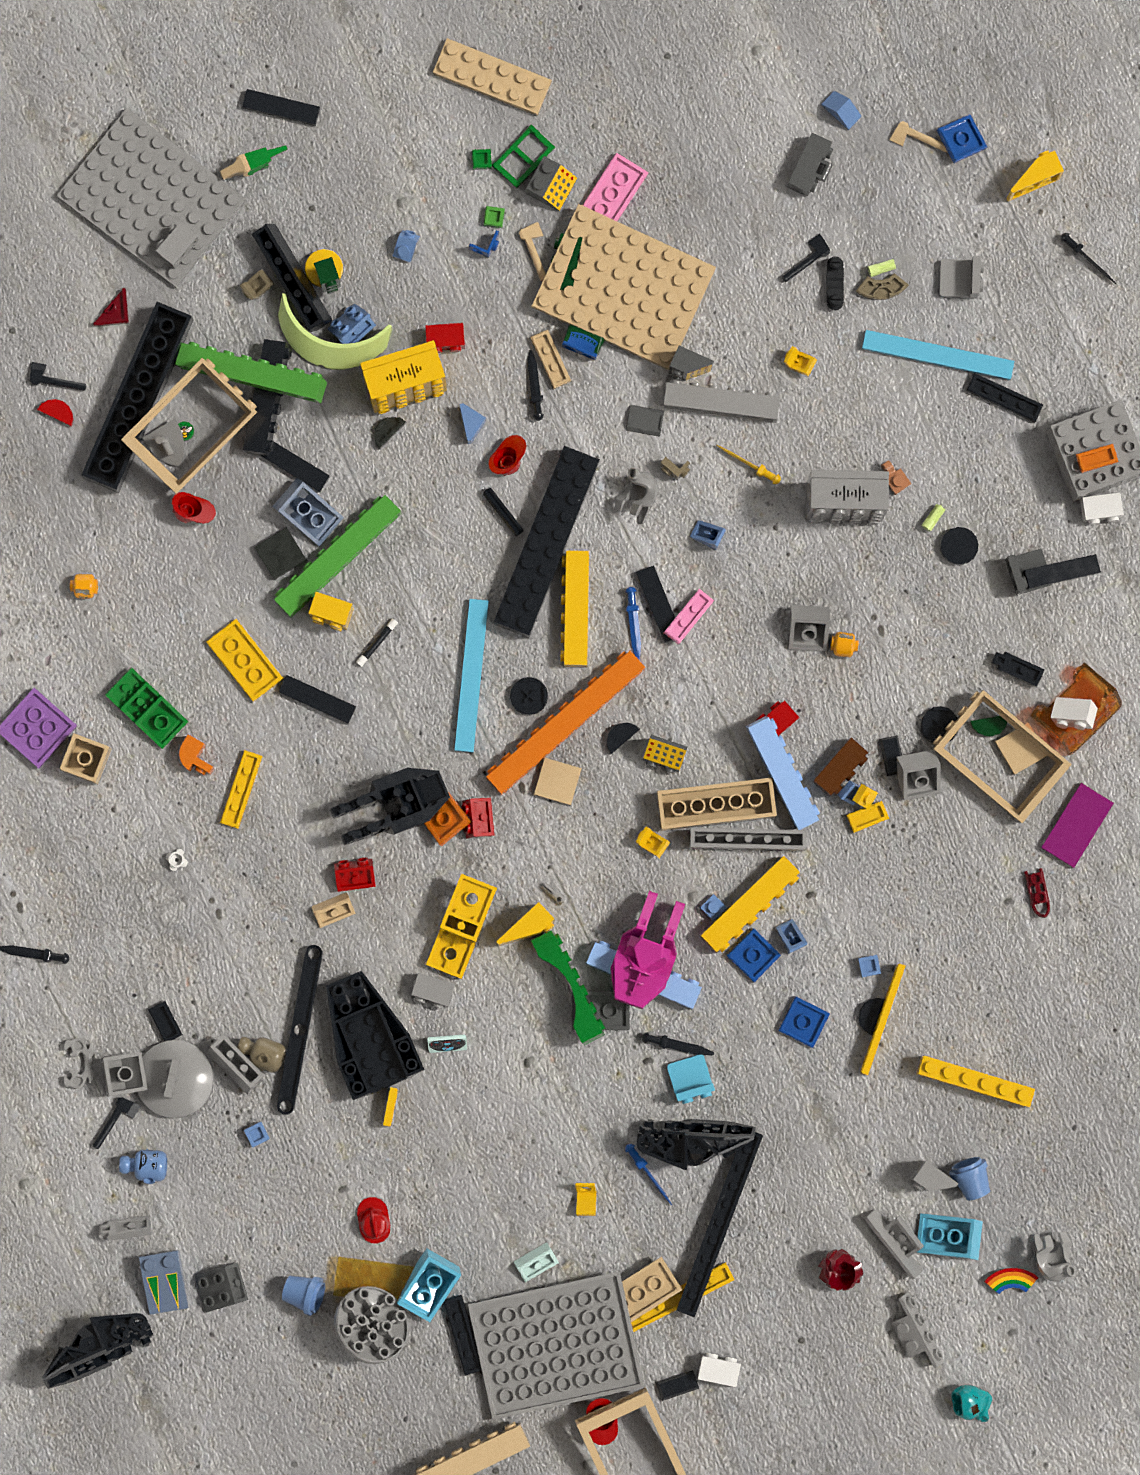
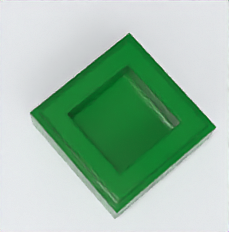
M491 149L472 150L473 170L492 169Z

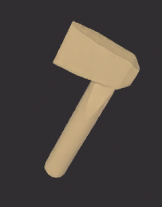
M904 121L899 123L889 139L903 146L906 135H909L947 152L942 142L910 128L908 123Z
M536 222L521 229L519 236L520 239L525 241L540 281H543L546 273L532 239L544 235L539 223Z

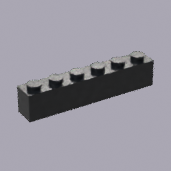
M265 224L252 233L308 330L317 331L332 321L331 316L276 224Z
M264 339L260 359L270 362V365L276 366V363L287 366L288 360L292 356L291 346L286 342ZM255 387L252 402L257 406L255 408L257 413L248 421L243 446V451L247 454L269 457V453L273 452V436L278 429L276 420L277 415H280L281 412L280 399L284 394Z

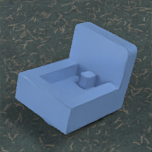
M402 230L398 236L393 256L411 262L420 236L411 230Z

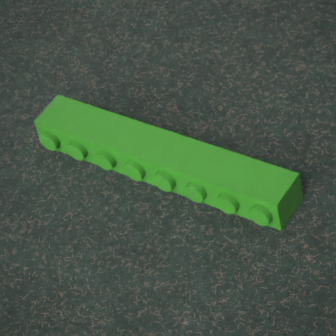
M189 342L188 344L181 343L175 363L181 369L190 371L201 358L204 360L208 358L215 365L213 369L218 374L220 372L224 373L229 381L320 404L322 402L327 381L322 378L323 375L315 372H311V375L306 374L304 370L299 368L290 370L287 369V366L276 363V366L270 365V362L263 359L254 361L252 357L247 355L237 357L234 356L235 353L224 350L223 353L217 352V349L211 346L201 348L199 344ZM203 370L199 372L200 374L207 375Z
M386 495L377 497L372 502L373 506L369 510L365 509L359 514L358 517L360 519L357 522H351L344 529L346 532L341 537L337 535L330 542L332 545L327 550L325 548L317 554L318 558L313 563L310 561L303 567V573L299 576L296 574L290 579V585L286 589L281 588L275 594L276 598L274 601L290 618L402 514L401 510Z

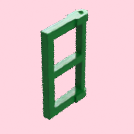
M530 125L492 166L517 189L539 166L543 157H547L555 149V146L533 125ZM530 133L548 148L535 162L518 148V145ZM513 151L530 166L518 180L500 165Z

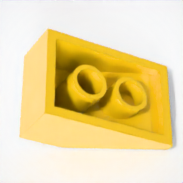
M1047 150L1038 155L1039 157L1010 190L1006 198L1008 202L1060 180L1064 169L1055 150L1052 152Z
M538 902L496 943L498 946L540 935L543 931L547 933L554 927L553 922L555 919Z

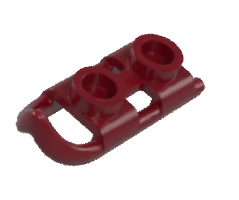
M1039 868V872L1028 874V871H1025L1024 874L1032 909L1040 918H1046L1050 912V901L1043 868ZM1031 886H1035L1036 893H1032ZM1046 902V913L1040 914L1035 905Z

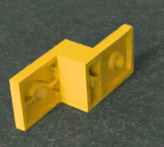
M464 874L460 875L427 960V966L462 979L496 893V887ZM471 893L476 894L478 897V901L475 904H469L466 900L467 896ZM448 949H454L457 953L456 957L452 960L447 959L445 956V952Z

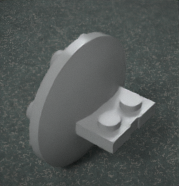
M170 1040L153 1046L142 1057L148 1090L139 1091L138 1094L143 1103L154 1113L169 1118L185 1117L199 1110L208 1100L213 1088V1070L208 1058L198 1047L185 1041Z
M366 1286L351 1291L338 1304L334 1317L335 1332L342 1347L355 1359L368 1364H381L394 1358L405 1346L409 1329L407 1315L403 1307L397 1304L398 1300L393 1295L383 1289Z

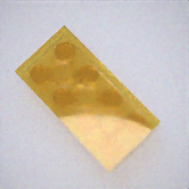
M338 1256L333 1296L345 1297L357 1288L371 1286L387 1291L398 1300L415 1266Z

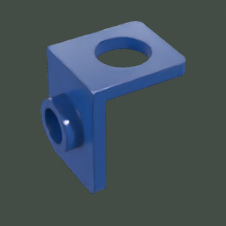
M496 230L488 250L472 243L469 244V250L489 258L491 252H495L500 241L497 240L499 231Z

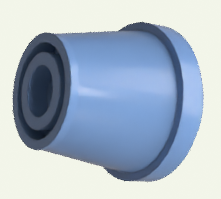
M972 1157L960 1161L952 1166V1170L949 1172L950 1177L958 1183L959 1189L968 1201L981 1198L991 1191L986 1170L988 1165L986 1160L980 1157Z
M290 1275L284 1285L282 1300L302 1310L304 1314L311 1316L319 1310L322 1304L325 1283H323L322 1278L316 1276L308 1278Z

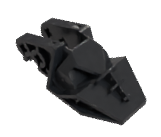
M407 767L372 781L369 793L331 808L330 813L333 819L370 806H376L380 802L383 803L387 816L360 829L341 835L340 837L345 846L382 832L395 835L405 830L422 826L431 820L450 796L439 770Z
M648 1119V1121H644V1126H639L636 1145L638 1150L644 1154L687 1170L688 1166L701 1165L716 1155H723L724 1158H727L754 1140L756 1127L730 1121L689 1119V1122L667 1120L665 1121V1127L658 1131L657 1127H654V1120Z
M141 1313L91 1317V1323L83 1326L76 1333L70 1346L59 1348L42 1376L47 1389L80 1380L111 1366L113 1361L133 1352L131 1348L133 1340L142 1342L143 1347L149 1346L151 1343L150 1337L154 1335L147 1318Z

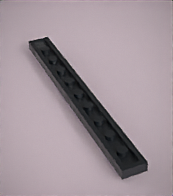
M756 1132L754 1140L736 1151L676 1311L695 1318L763 1138L762 1134Z

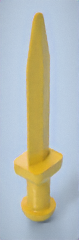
M716 445L729 455L757 470V476H764L775 485L780 483V475H775L768 471L763 464L758 467L732 451Z

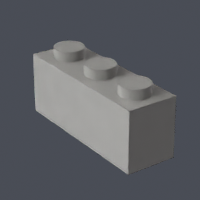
M222 1035L210 1046L207 1054L247 1095L261 1083L264 1075L225 1035Z

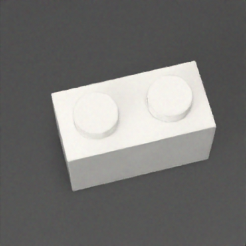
M1120 493L1083 497L1080 500L1083 523L1089 522V525L1100 524L1101 520H1108V523L1117 522L1124 515Z
M1056 697L1051 719L1057 727L1062 729L1067 727H1073L1078 730L1092 729L1098 708L1092 700Z
M707 1353L706 1356L702 1355L697 1379L736 1387L741 1364L737 1363L736 1358L726 1357L725 1360L718 1359L717 1354Z

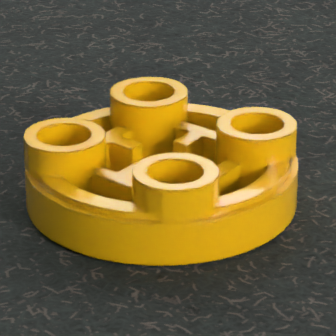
M317 250L306 261V276L317 287H321L315 270V262L332 257L339 279L342 277V261L331 250Z

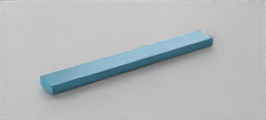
M870 330L865 331L862 346L863 350L1011 380L1015 362L1013 360Z
M469 600L455 751L474 753L488 600Z

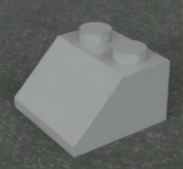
M791 605L788 649L827 651L830 607Z
M934 750L897 757V775L903 800L940 793L941 764Z
M142 1052L101 1058L107 1097L148 1090Z
M922 1161L910 1178L913 1181L912 1186L920 1192L952 1188L958 1185L956 1181L928 1161Z

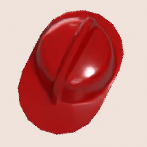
M511 435L500 444L490 457L488 463L489 469L493 473L506 476L518 471L521 464L520 460L524 456L527 446L523 437Z
M179 492L172 498V512L183 523H191L193 521L202 524L209 523L216 516L214 505L206 499L186 492Z
M377 1197L364 1199L357 1209L360 1233L367 1242L373 1244L381 1243L388 1238L391 1228L387 1206Z
M605 1398L593 1400L586 1409V1415L612 1403V1401ZM618 1418L590 1431L589 1434L592 1441L598 1445L612 1443L618 1435Z

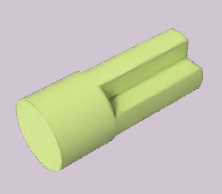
M894 259L867 266L870 277L896 269Z
M936 504L921 526L931 532L946 509Z

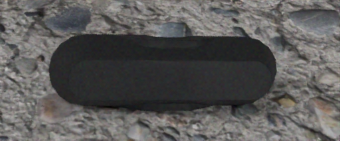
M836 256L831 257L827 261L826 274L827 306L835 311L841 309L844 303V264L842 259Z

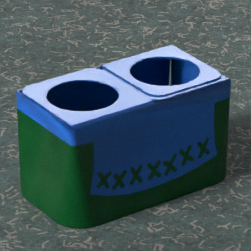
M569 325L562 347L596 360L605 339L576 326Z

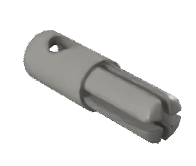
M547 883L542 885V888L560 905L566 900Z

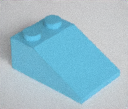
M920 1213L918 1239L924 1247L918 1253L978 1260L983 1221Z
M426 1248L416 1263L397 1304L431 1322L460 1278L459 1266Z

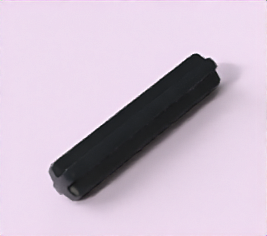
M487 488L483 495L516 537L522 534L524 530L493 489Z

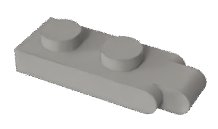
M150 1215L108 1221L106 1225L99 1226V1238H107L110 1241L152 1235Z

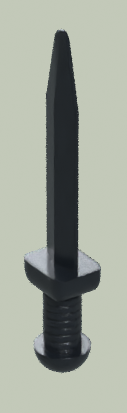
M1069 233L1061 235V242L1064 241L1071 247L1075 256L1080 253L1114 284H1117L1097 263L1081 250L1084 247L1083 244L1076 243L1069 236Z
M529 350L528 373L531 390L529 400L534 407L533 418L536 421H540L544 417L541 410L543 395L540 394L537 362L533 351Z
M14 945L0 946V951L7 954L40 959L45 963H49L52 960L67 964L70 960L67 953H53L50 949L39 950Z
M649 1032L642 1035V1041L645 1044L647 1042L657 1044L661 1049L666 1047L695 1055H714V1052L702 1046L670 1039L667 1035L657 1037L649 1035Z

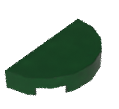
M1001 716L970 721L972 728L984 737H993L1000 734L1008 723Z

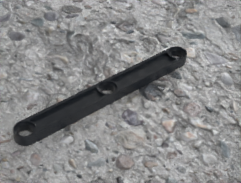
M311 945L305 951L277 1102V1109L283 1115L291 1114L295 1108L323 958V951L317 945ZM312 948H316L320 952L317 959L309 957V951ZM298 1024H302L306 1028L303 1035H297L294 1031ZM286 1100L291 1103V1109L288 1112H284L280 1108L281 1103Z

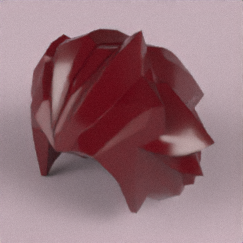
M834 1249L828 1252L818 1265V1267L822 1268L819 1278L826 1283V1286L837 1291L842 1289L846 1291L853 1288L856 1283H860V1278L863 1276L862 1263L856 1261L855 1257L844 1249Z

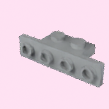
M873 1210L865 1217V1221L891 1252L894 1259L902 1266L905 1273L912 1280L915 1279L923 1269L912 1255L922 1249L924 1245L901 1216L887 1224L879 1213Z
M907 1292L899 1297L906 1316L892 1322V1325L909 1358L925 1351L933 1367L936 1368L944 1362L943 1354L937 1348L932 1333L926 1327L925 1319L919 1313L914 1298Z

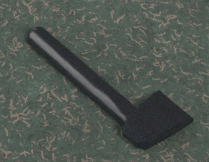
M820 233L808 242L815 252L782 276L784 282H788L821 256L826 257L830 254V248Z
M35 362L31 364L30 382L32 385L42 383L81 391L86 390L85 383L43 376L46 364Z
M119 1097L116 1101L117 1107L93 1143V1147L95 1149L101 1147L122 1112H125L133 1119L141 1105L124 1097Z

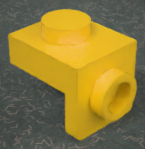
M794 346L786 353L784 360L789 369L805 376L810 375L817 362L815 357L800 352Z
M861 784L852 801L869 810L878 793Z
M647 826L638 834L636 840L640 847L659 859L670 844L668 840L656 834Z

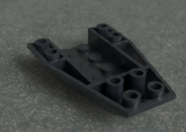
M362 971L326 985L337 1062L353 1100L374 1094L425 1070L410 1034Z

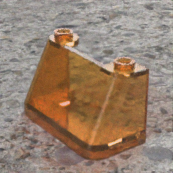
M1085 662L1073 671L1074 682L1059 697L1092 700L1098 708L1092 729L1078 730L1073 727H1067L1066 729L1057 727L1051 719L1055 701L1049 707L1045 705L1035 707L1030 715L1040 728L1068 755L1074 754L1122 705L1117 689Z

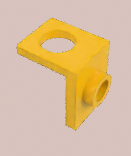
M575 1183L577 1191L576 1215L596 1216L597 1190L595 1183Z

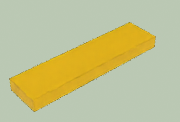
M244 750L220 821L221 824L239 829L263 756Z

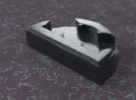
M628 722L614 726L607 738V747L611 755L635 735L640 728Z
M870 999L863 1004L859 1011L860 1026L870 1035H872L885 999Z

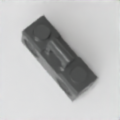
M811 133L787 188L808 196L810 192L814 193L818 184L815 181L816 179L822 182L826 181L833 166L832 163L825 161V158L829 159L833 152V148H831L832 141ZM821 164L824 167L821 174H818L816 172Z

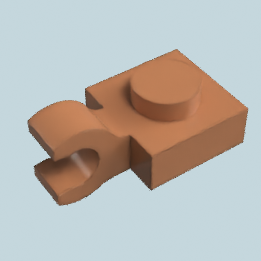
M889 460L881 465L884 471H889V487L895 495L911 485V482L901 468L895 471Z

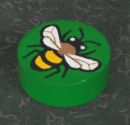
M186 421L178 423L184 441L192 439L194 436L193 426Z

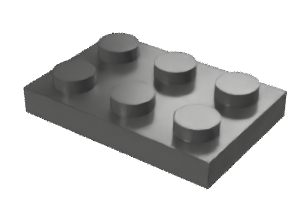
M572 991V1030H575L573 1025L575 1021L576 1005L574 994ZM588 991L589 995L586 997L589 1002L592 1001L597 1009L595 1015L597 1019L601 1018L606 1028L604 1030H630V1005L615 1000L613 991Z

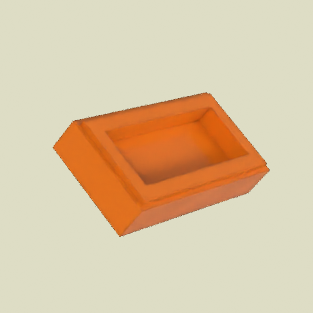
M1113 444L1076 454L1081 473L1119 462Z

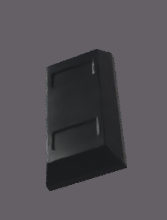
M898 735L879 739L887 776L897 775V757L902 756Z
M166 1001L148 1009L164 1042L174 1040L183 1035Z
M693 1370L656 1382L662 1401L699 1389Z

